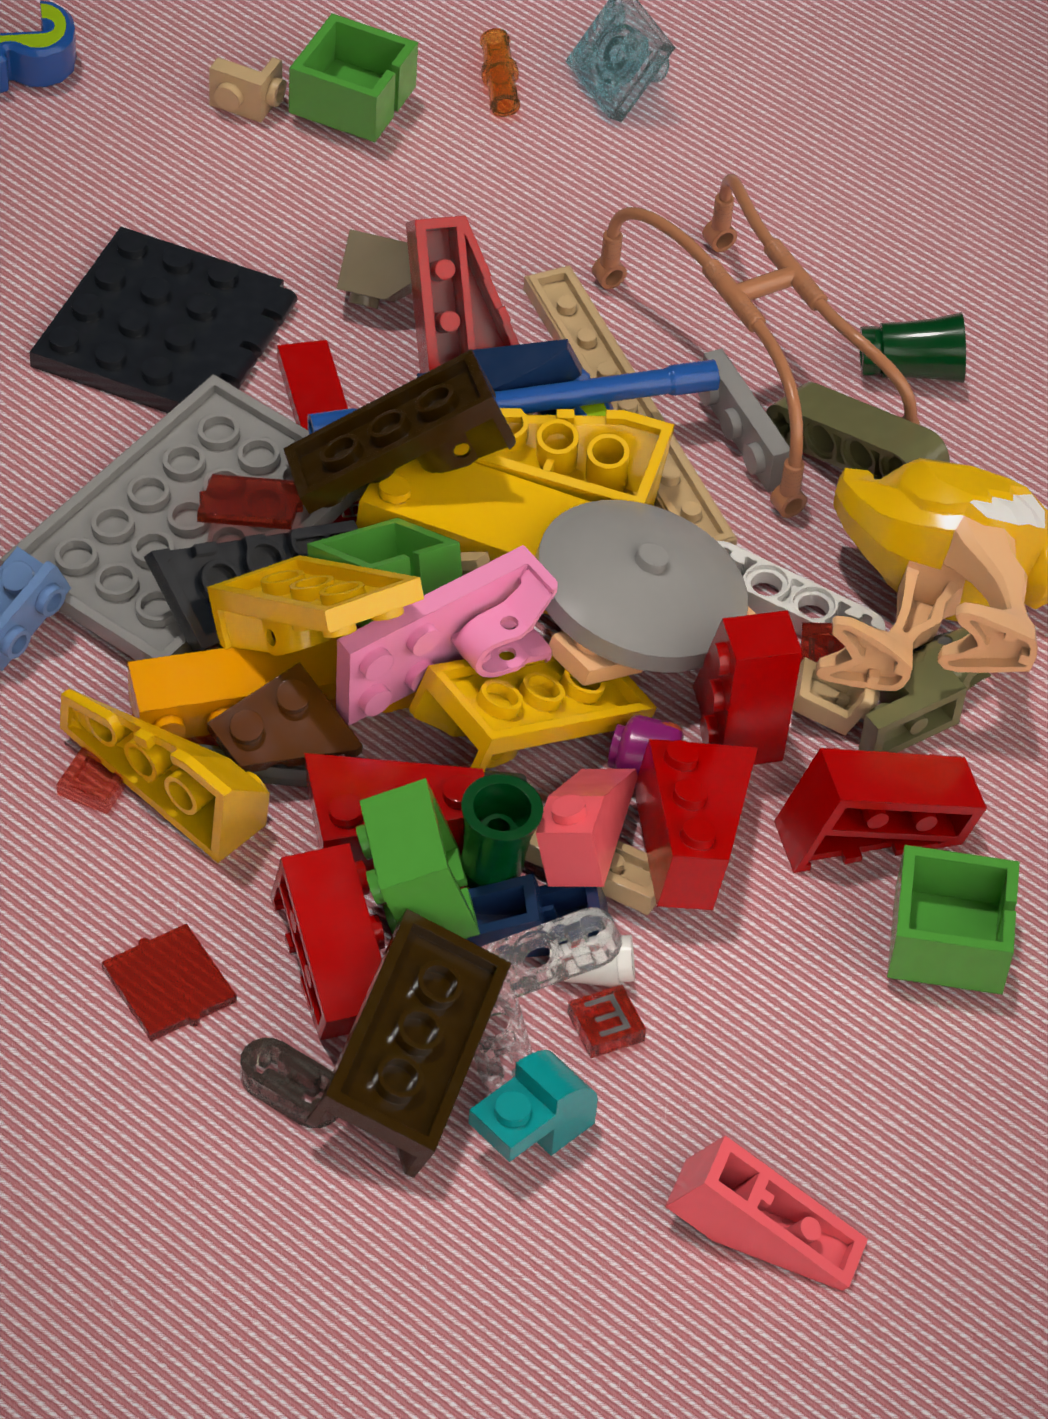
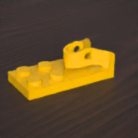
M302 555L207 587L220 645L224 649L232 647L269 652L274 656L293 653L324 643L332 638L349 635L357 630L356 623L367 619L382 621L399 617L404 614V606L424 599L420 577ZM272 632H273V634H274V636H275L276 642L274 641V639H273V637H272Z
M507 651L500 653L499 657L503 660H512L515 658V655ZM551 656L547 663L544 660L528 663L518 671L492 678L479 675L465 659L428 665L410 704L409 712L415 719L436 727L453 737L467 736L479 750L471 768H483L485 772L486 768L491 769L514 759L520 749L615 731L617 724L626 726L628 720L635 715L652 718L657 707L629 676L583 686Z

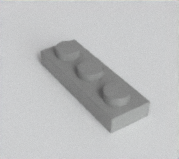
M721 348L704 353L703 361L711 359L716 361L720 385L718 390L699 392L698 395L705 406H710L719 419L724 436L728 440H733L742 453L747 470L752 475L756 474L766 491L771 492L781 484L784 461L789 457L790 447L724 350Z

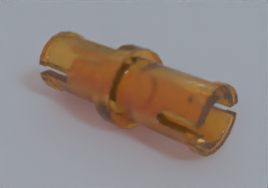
M493 28L485 31L480 37L484 59L481 67V77L483 83L488 87L490 110H492L494 115L507 117L515 114L520 109V99H518L516 87L519 69L517 62L511 55L510 36L503 29Z

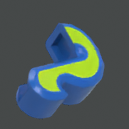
M40 1L41 31L0 33V93L9 90V81H16L29 87H48L63 82L74 71L76 62L75 25L72 16L67 10L53 2Z

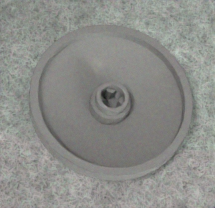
M600 500L570 508L555 518L547 527L535 555V558L549 571L558 583L557 593L545 609L551 618L566 634L583 647L623 666L663 673L683 672L701 668L722 618L747 615L748 594L745 581L728 552L697 525L679 515L656 506L626 500Z

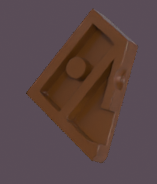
M300 662L207 722L208 732L225 755L245 772L263 771L277 764L288 767L305 765L304 753L334 756L344 754L346 757H357L363 750L362 743Z

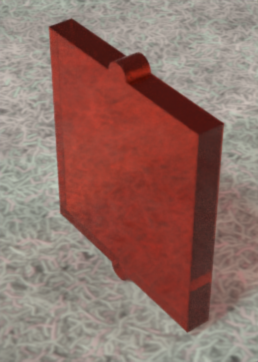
M212 474L206 491L199 492L200 506L197 511V522L291 530L297 513L303 512L304 505L299 498L294 480Z
M187 923L151 940L141 938L138 942L139 945L101 962L102 970L150 1041H154L188 1024L196 1027L200 1024L201 1018L237 1002L236 993Z

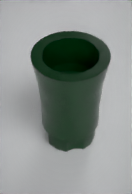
M962 312L931 319L880 323V327H860V334L878 348L899 369L905 378L939 379L964 383L966 374V334ZM859 350L862 376L881 374L882 378H888L872 360Z
M492 774L481 777L468 786L461 802L464 822V843L461 862L470 889L519 877L524 868L526 853L532 836L543 816L542 800L537 791L526 781L507 774Z

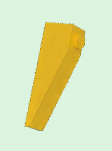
M500 408L515 436L516 444L510 450L507 447L478 458L475 463L590 502L626 500L654 506L675 424L626 410H606V416L574 415V409H557L556 415H526L520 408ZM465 443L457 445L454 453L456 455L466 454L469 450V445Z
M69 688L61 694L60 729L217 863L266 826L270 792L256 774L250 771L245 772L226 756Z

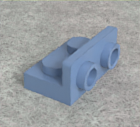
M18 546L0 566L1 671L4 670L12 659L19 657L26 650L31 636L47 617L54 615L61 608L66 594L71 589V586L56 565L50 561H46L43 564Z

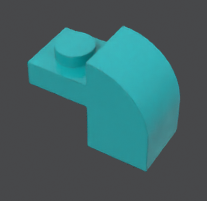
M541 1050L531 1053L516 1062L515 1076L469 1109L468 1124L508 1162H511L536 1142L552 1156L595 1124L598 1097L596 1092L553 1052Z

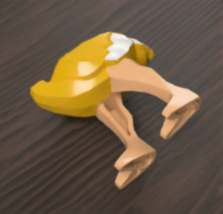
M919 458L906 463L883 478L875 480L874 475L868 470L845 468L837 483L833 502L834 509L844 530L861 553L878 570L885 582L897 592L896 620L893 627L887 632L852 617L835 616L832 618V634L845 647L838 652L819 658L816 664V675L818 678L865 689L866 687L873 690L897 691L903 688L910 679L913 668V650L933 641L943 619L957 621L960 626L969 632L962 639L942 646L938 653V663L943 669L970 673L1030 672L1037 658L1038 646L1035 625L1028 617L1025 604L1035 610L1048 604V510L1026 486L1010 478L974 466Z

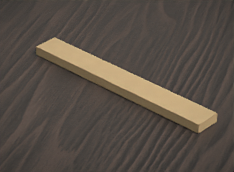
M570 265L524 277L523 290L553 340L568 339L582 368L590 374V378L635 373ZM651 397L610 402L614 410H626L665 422ZM673 435L654 506L685 518L707 532L716 541H725L737 545L736 536Z

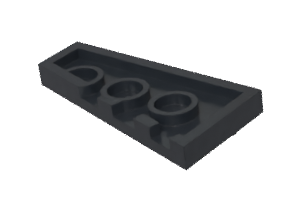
M354 520L296 528L287 533L267 536L264 533L245 536L241 540L216 543V541L199 543L184 549L171 551L170 548L154 550L148 553L144 559L192 652L205 651L220 644L209 599L208 586L299 555L308 557L307 543L358 529Z

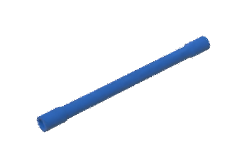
M711 359L669 365L664 369L495 391L499 408H520L527 414L666 394L678 396L714 391L719 389L720 376L716 361ZM350 408L308 414V432L311 434L357 409Z

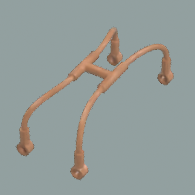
M728 174L723 178L720 192L715 196L713 217L703 229V238L715 252H724L736 242L737 232L731 226L734 206L733 192L751 228L764 245V253L778 269L740 283H736L717 259H712L690 236L669 220L639 207H627L619 210L610 220L608 230L603 233L601 257L595 261L591 269L592 274L604 289H613L619 286L627 275L626 268L620 262L623 235L620 232L621 226L628 220L648 223L671 237L702 266L704 276L750 332L757 334L768 351L784 389L790 421L789 457L784 461L781 484L773 490L770 496V502L783 518L797 515L804 509L807 503V497L801 491L805 466L802 460L803 418L801 403L788 361L773 334L765 325V317L751 300L793 287L811 310L818 311L839 333L885 373L901 396L904 406V416L901 418L920 425V421L917 418L916 399L906 378L878 348L827 303L828 297L780 239L773 238L755 209L744 185L736 175Z

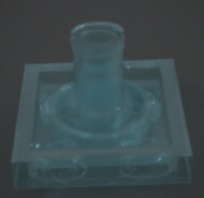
M608 0L565 62L607 117L622 122L651 82L658 83L666 77L670 66L668 58L676 47L638 0Z

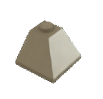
M350 229L337 289L350 292V303L378 309L380 299L396 302L411 294L412 285L407 242Z

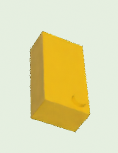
M416 458L395 469L393 474L387 479L368 485L359 500L356 525L360 529L394 518H400L460 542L461 552H488L491 562L522 545L535 556L543 534L552 521L570 508L590 501L475 462L453 471L431 473L425 471Z

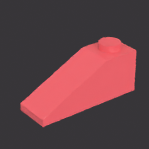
M581 769L547 797L543 816L536 830V837L548 887H604L638 778L636 769Z
M726 1135L685 1160L665 1206L716 1243L840 1291L849 1288L868 1241V1238Z

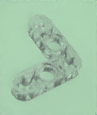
M594 907L582 909L482 946V948L512 963L490 1018L499 1014L509 1016L508 1027L496 1036L482 1035L474 1055L478 1075L489 1094L508 1082L502 1081L505 1073L502 1062L498 1057L499 1055L507 1054L515 1067L516 1062L533 1053L518 997L602 967L619 954L622 946V936L612 917L605 910ZM598 930V941L588 945V934ZM565 940L568 941L566 944L571 951L567 955L560 945V942ZM545 947L552 950L550 959L543 966L534 969L524 966L526 956L536 948ZM515 1068L512 1070L513 1077L515 1076Z

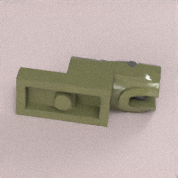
M962 627L951 632L936 635L933 641L913 650V668L909 681L903 688L897 691L879 690L881 704L865 715L858 750L897 753L959 724L966 692L978 682L992 676L990 673L949 671L943 669L938 663V653L942 646L962 639L969 634L967 630Z

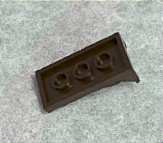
M471 349L283 449L299 498L308 513L311 514L321 508H330L339 504L349 493L368 483H377L387 479L393 474L395 469L416 458L425 471L444 473L469 466L478 458L508 447L510 450L515 446L516 439L498 406L494 389ZM462 443L469 445V450L466 454L456 455L454 453L457 445Z
M406 909L397 923L325 1091L307 1116L305 1123L315 1127L334 1117H339L394 1145L404 1173L414 1178L436 1151L512 963Z

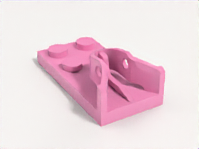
M522 545L424 595L423 600L404 606V614L389 620L372 621L355 632L337 639V712L348 726L367 716L372 717L380 714L390 704L417 691L428 665L465 659L479 675L492 678L518 671L528 663L544 660L547 663L551 659L552 650L549 644L534 629V626L557 593L558 583L556 579ZM509 651L515 655V658L503 660L499 657V654Z

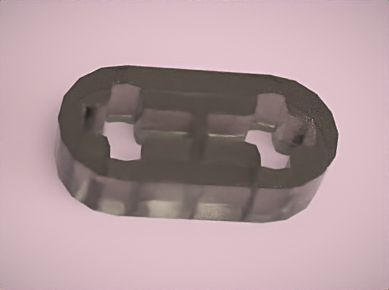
M260 1038L253 1040L245 1046L240 1059V1081L248 1093L298 1124L308 1128H323L331 1125L338 1119V1117H334L315 1127L305 1123L307 1116L320 1100V1098H316L312 1103L306 1102L305 1094L315 1097L320 1092L324 1093L333 1071L275 1038ZM271 1063L278 1065L277 1071L268 1068L263 1073L257 1072V1065L263 1068L270 1066Z

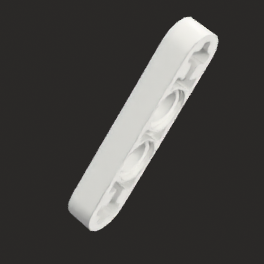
M717 541L732 557L741 574L744 575L743 579L748 594V606L756 614L788 610L797 635L808 640L816 639V644L829 649V642H834V652H838L845 647L832 634V618L835 616L852 617L874 628L886 630L884 620L873 610L732 543ZM759 583H768L775 586L779 592L772 596H765L754 591L752 587ZM806 605H814L823 609L826 615L820 618H810L803 615L799 609Z

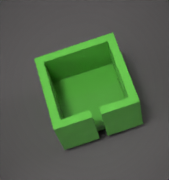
M331 13L289 68V113L376 142L393 119L394 111H399L416 88L418 42Z
M394 518L307 543L308 557L420 577L423 595L462 576L460 542L400 518ZM367 619L356 623V625L363 627L374 620Z
M426 778L360 800L365 824L357 826L356 832L365 858L367 860L373 858L374 869L366 871L367 881L376 904L379 905L386 902L383 908L392 935L406 909L464 939L479 935L480 931L470 892L467 887L460 889V887L466 886L468 883L462 866L458 844Z
M905 845L895 886L887 978L1003 995L1014 953L1015 908L1017 904L1020 861Z

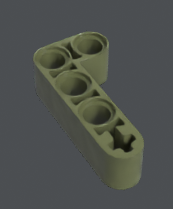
M814 382L804 383L797 388L803 418V453L843 470L845 468L868 470L874 475V480L881 479L900 466L919 458L950 462L948 449L944 441L937 433L926 427ZM783 397L769 406L766 413L790 447L789 413L786 397Z

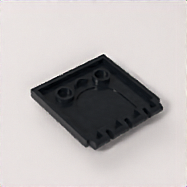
M120 227L31 349L30 367L169 413L213 374L240 389L256 365L257 358L262 356L277 333L279 326L283 324L297 303L298 298L293 291L284 288V280Z

